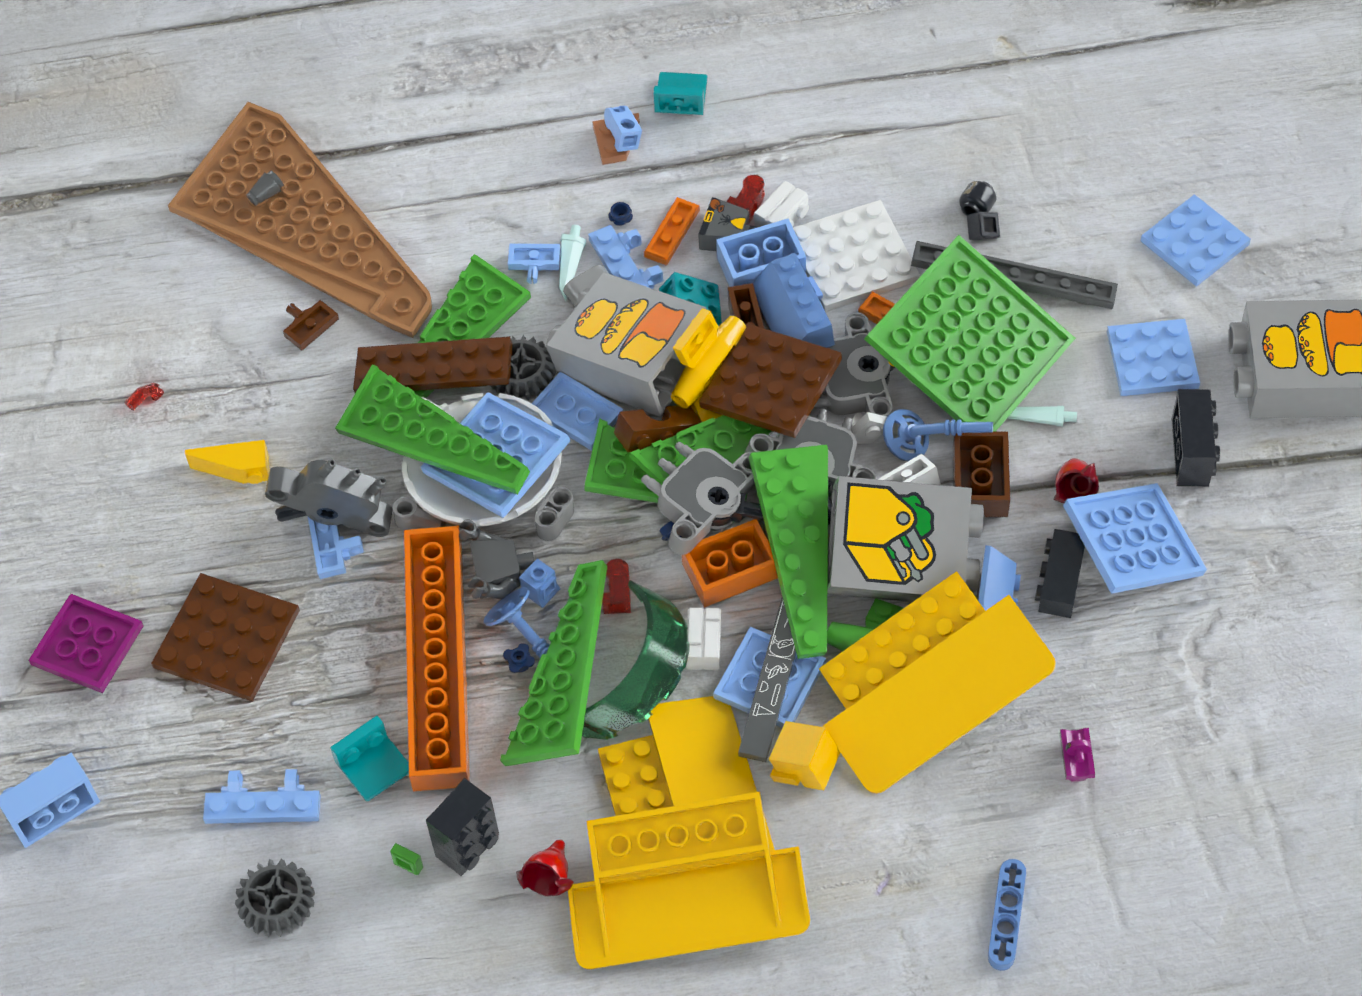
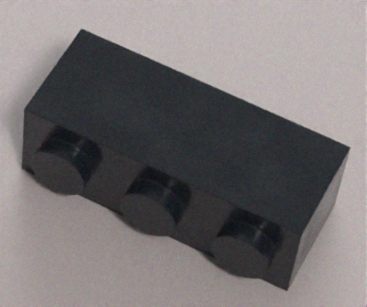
M1054 529L1053 538H1047L1044 554L1049 555L1048 562L1042 561L1039 577L1044 578L1043 585H1037L1035 601L1040 602L1038 610L1040 613L1071 618L1085 549V545L1078 533Z

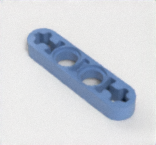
M1017 859L1004 861L1000 867L988 962L994 969L999 971L1010 969L1016 955L1026 879V867ZM1010 869H1015L1017 874L1014 887L1008 886ZM1006 894L1013 895L1017 899V904L1013 907H1006L1002 904L1001 898ZM1000 922H1009L1012 924L1014 931L1010 934H1002L998 931L997 925ZM1001 942L1006 943L1005 955L1007 957H1005L1004 961L998 960V955H996L999 953Z

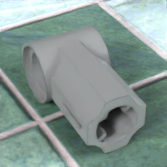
M399 497L393 503L394 521L396 526L402 530L446 526L445 521L435 518L424 511L411 497ZM405 511L411 512L408 515H401Z

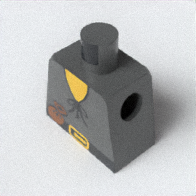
M712 197L698 233L699 249L717 251L716 239L757 228L756 226L749 225V211Z

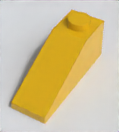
M265 440L185 450V456L191 469L243 484H258L268 480L270 471L269 453Z

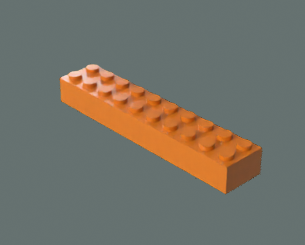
M459 526L404 530L409 778L413 791L456 788L464 778L470 781L463 558Z

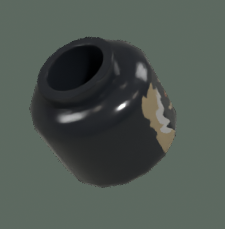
M973 181L968 184L962 193L959 203L962 212L968 216L977 212H989L994 206L997 197L989 183Z

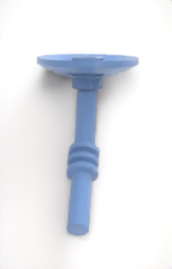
M906 409L892 412L886 418L883 426V436L888 449L894 456L903 461H910L920 454L924 455L928 449L929 435L945 433L946 436H949L951 433L952 436H955L957 433L958 436H961L962 433H993V422H962L960 419L957 422L955 420H951V422L945 420L943 423L925 424L916 413ZM904 415H905V416H910V417H912L913 419H911V418H904L903 416H904ZM894 422L899 424L898 438L895 439L892 432ZM922 435H924L923 446L920 444ZM902 446L908 450L914 449V453L905 452L900 447Z
M526 587L519 588L492 607L483 622L486 626L497 625L506 620L509 623H513L532 645V650L541 658L542 654L547 653L550 644L544 638H540L521 617L522 612L520 609L525 604L530 591Z

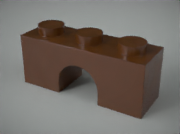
M679 405L666 406L662 421L650 418L643 409L619 412L614 434L627 452H633L637 449L642 450L649 447L656 441H663L673 437L678 432L697 425L702 421L691 406L687 409Z

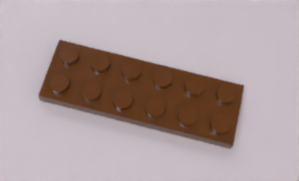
M510 336L358 347L353 390L356 393L372 365L377 366L379 370L388 376L391 375L397 382L405 387H409L413 391L506 385L510 381L512 340Z

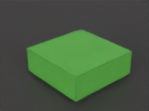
M397 843L394 844L390 850L393 863L414 875H419L423 869L421 856Z

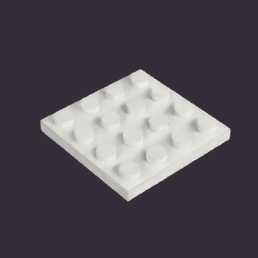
M881 200L793 227L806 255L807 277L812 276L821 290L823 298H821L820 302L825 312L866 299L872 292L881 294L915 283L920 278L917 268L911 266L912 259Z

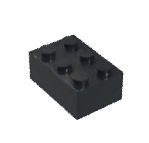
M1178 389L1171 418L1176 486L1209 487L1211 477L1216 476V462L1220 461V446L1215 445V439L1218 438V423H1213V416H1216V400H1211V390Z
M466 778L458 784L426 819L435 857L460 876L467 870H472L477 865L480 859L479 856L486 849H491L499 838V830L491 797Z

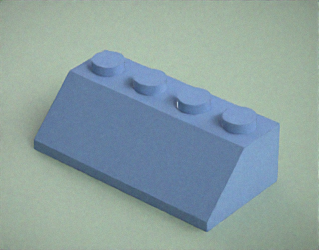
M796 253L771 261L753 282L758 306L770 331L826 348L835 345L832 324Z
M985 545L978 601L985 611L1007 595H1010L1017 605L1018 598H1013V591H1019L1021 575L1016 574L1017 563L988 545Z

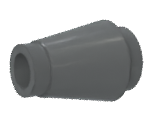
M270 170L268 173H263L246 196L253 205L257 206L259 203L281 192L280 189L284 184Z

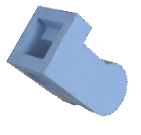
M626 105L606 108L604 120L606 127L610 129L615 139L614 146L617 152L638 149L642 129L633 113Z

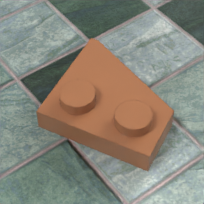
M635 113L633 115L639 124V113ZM605 120L592 121L602 165L627 161L630 151L617 152L614 146L615 139L610 129L606 127Z

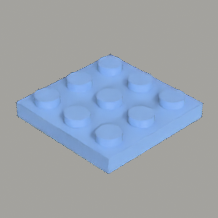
M1195 194L1141 236L1143 244L1196 287L1248 247L1251 240Z
M1185 319L1107 327V336L1120 396L1178 391V389H1199L1200 380Z
M750 626L713 693L714 699L746 713L750 712L770 641V634ZM796 654L777 726L783 728L785 721L795 722L821 673L819 668L826 664V658L818 656L798 659Z

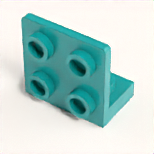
M660 72L658 86H654L653 93L655 112L703 115L708 76L706 74Z
M674 272L659 288L660 292L706 307L707 310L711 311L717 325L719 326L722 323L719 286L717 284Z
M375 716L330 747L335 763L365 801H370L409 774V762L389 739L384 723L378 716Z

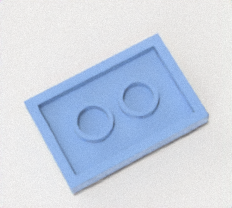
M561 371L532 402L533 405L547 415L554 428L566 433L571 439L591 451L595 441L599 418L607 421L608 425L613 427L617 422L619 412L623 411L621 407Z

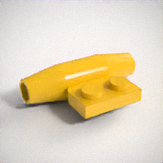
M702 308L696 317L693 318L682 336L678 338L673 346V350L680 363L685 365V368L671 394V399L677 405L687 409L706 391L733 346L737 345L746 329V325L739 318L729 316L718 326L711 311Z

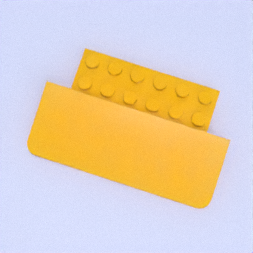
M956 571L819 668L845 707L843 712L828 721L823 727L827 729L838 750L863 786L871 793H882L1052 674L1056 661L1010 595H1007L985 611Z
M714 696L645 705L652 735L598 748L615 816L757 792L747 758L738 756L742 740L730 705L714 699ZM765 819L769 851H773L775 849Z
M760 792L586 821L595 881L573 884L568 890L575 957L578 964L585 969H597L795 936L804 933L809 928L810 913L800 848L797 846L769 851Z

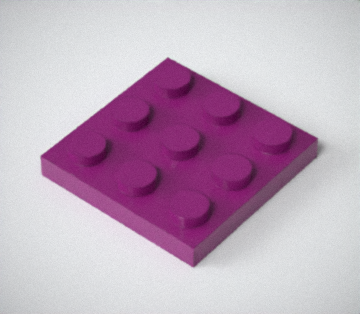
M70 593L28 661L31 666L103 694L144 625L141 620Z

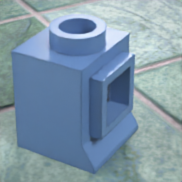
M538 558L519 577L521 588L526 587L530 591L528 598L542 608L560 590L556 582L555 571Z

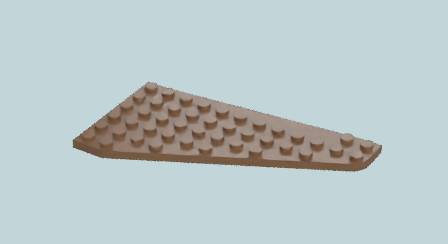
M247 102L168 204L170 212L193 221L388 328L411 338L415 336L431 313L432 300L428 289L282 115ZM272 170L284 184L280 189L281 192L259 203L257 206L253 205L246 194L249 193L264 172L268 173Z

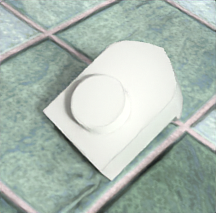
M858 412L852 419V433L855 435L857 443L868 444L875 442L883 434V426L887 417L870 412L863 416Z

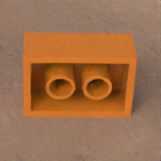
M757 519L705 538L688 554L682 555V565L704 608L778 579L770 543Z

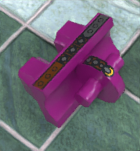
M1089 728L1079 730L1060 729L1066 780L1073 782L1095 778Z

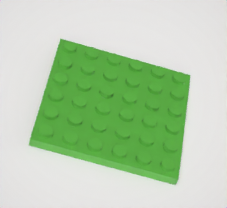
M960 235L951 242L864 338L866 342L955 421L961 419L962 422H993V431H997L1076 339Z

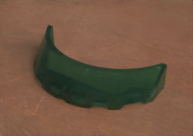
M632 580L629 581L628 586L640 602L644 604L646 610L647 631L645 641L634 666L620 684L603 699L586 708L582 736L585 738L608 740L617 737V732L632 724L642 723L653 715L651 710L661 700H667L673 693L681 679V673L687 665L690 643L687 641L688 627L680 611L664 596Z

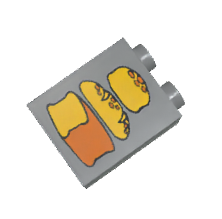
M604 272L591 289H585L581 292L575 309L562 325H556L550 331L546 348L557 374L561 371L596 393L661 416L665 407L669 406L673 401L671 394L685 368V365L680 363L673 350V346L688 328L693 318L696 317L702 308L706 309V307Z
M1362 299L1246 301L1242 321L1230 322L1228 347L1230 354H1242L1243 366H1235L1234 394L1236 398H1247L1250 418L1362 417Z

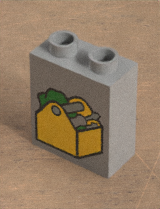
M839 476L833 485L827 594L913 602L956 571L969 589L976 593L980 579V560L967 558L969 537H981L984 508L983 505L971 504L972 488Z

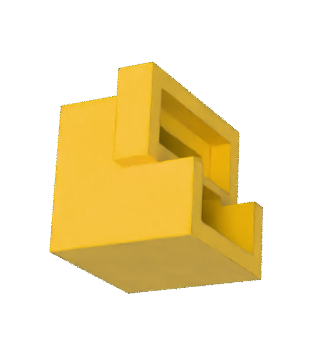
M785 721L769 757V761L773 765L770 777L774 782L796 786L801 781L804 787L824 791L841 752L825 727Z

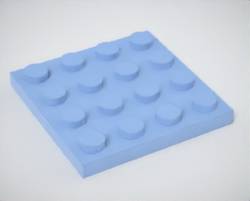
M487 392L460 424L469 427L475 434L491 442L497 449L503 453L506 452L528 467L530 473L518 495L426 463L421 466V469L427 476L504 518L568 445L570 438L566 433Z
M1158 483L1067 499L1063 505L1111 594L1200 577L1207 570Z

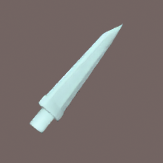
M572 225L570 234H562L559 289L565 301L567 296L563 292L564 287L574 278L586 245V239L579 237L581 231L579 225Z
M1064 406L1016 407L1008 419L1063 427V422H1077V412L1064 411Z

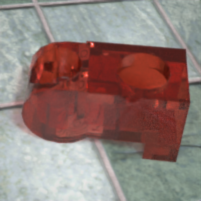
M758 175L745 177L743 188L737 198L730 196L727 200L728 203L749 211V224L765 197V183L763 178Z
M612 559L606 564V582L610 592L603 593V613H631L628 564L622 559Z

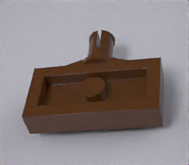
M321 300L304 311L300 310L294 303H291L290 306H287L286 312L295 319L292 324L283 330V334L286 339L302 351L339 320L338 313Z

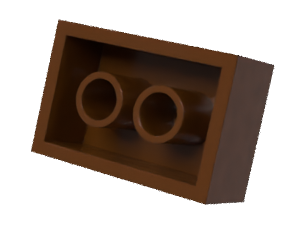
M1008 432L962 433L961 436H958L956 433L953 438V486L972 488L971 504L983 505L984 517H1008L1009 439Z

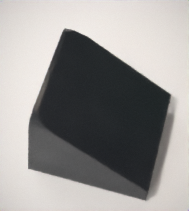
M977 212L967 216L969 240L1000 238L998 212Z

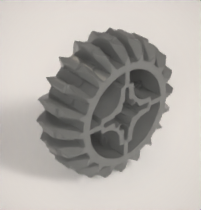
M524 335L521 340H516L512 336L509 384L492 385L491 387L496 389L498 395L502 393L518 398L525 397L529 401L530 395L538 397L540 390L543 391L550 384L553 376H555L556 369L543 341L536 343L534 336L530 340H526Z
M282 858L277 865H274L271 859H269L268 866L266 867L258 863V871L254 872L248 869L249 879L240 878V884L243 888L236 889L238 899L235 900V905L239 909L238 915L240 919L244 920L245 926L247 928L253 927L254 932L257 934L264 930L265 936L270 937L272 932L276 931L277 936L281 937L282 930L284 929L293 933L292 925L296 923L298 926H302L303 921L301 917H310L311 913L308 908L314 907L315 902L311 898L315 896L314 888L311 887L312 881L310 877L306 876L305 870L302 867L297 869L296 864L293 862L286 866L285 860ZM284 881L297 887L298 892L291 893V890L285 889ZM253 902L264 906L266 915L254 910Z

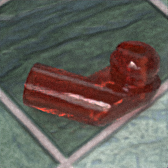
M153 382L137 388L124 403L129 409L135 410L148 396L153 401H157L164 394V390L159 387V384Z

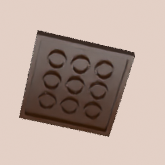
M747 323L736 346L732 347L699 400L700 408L796 438L842 361V354L839 351Z
M200 573L151 664L154 669L253 702L300 612L299 606Z

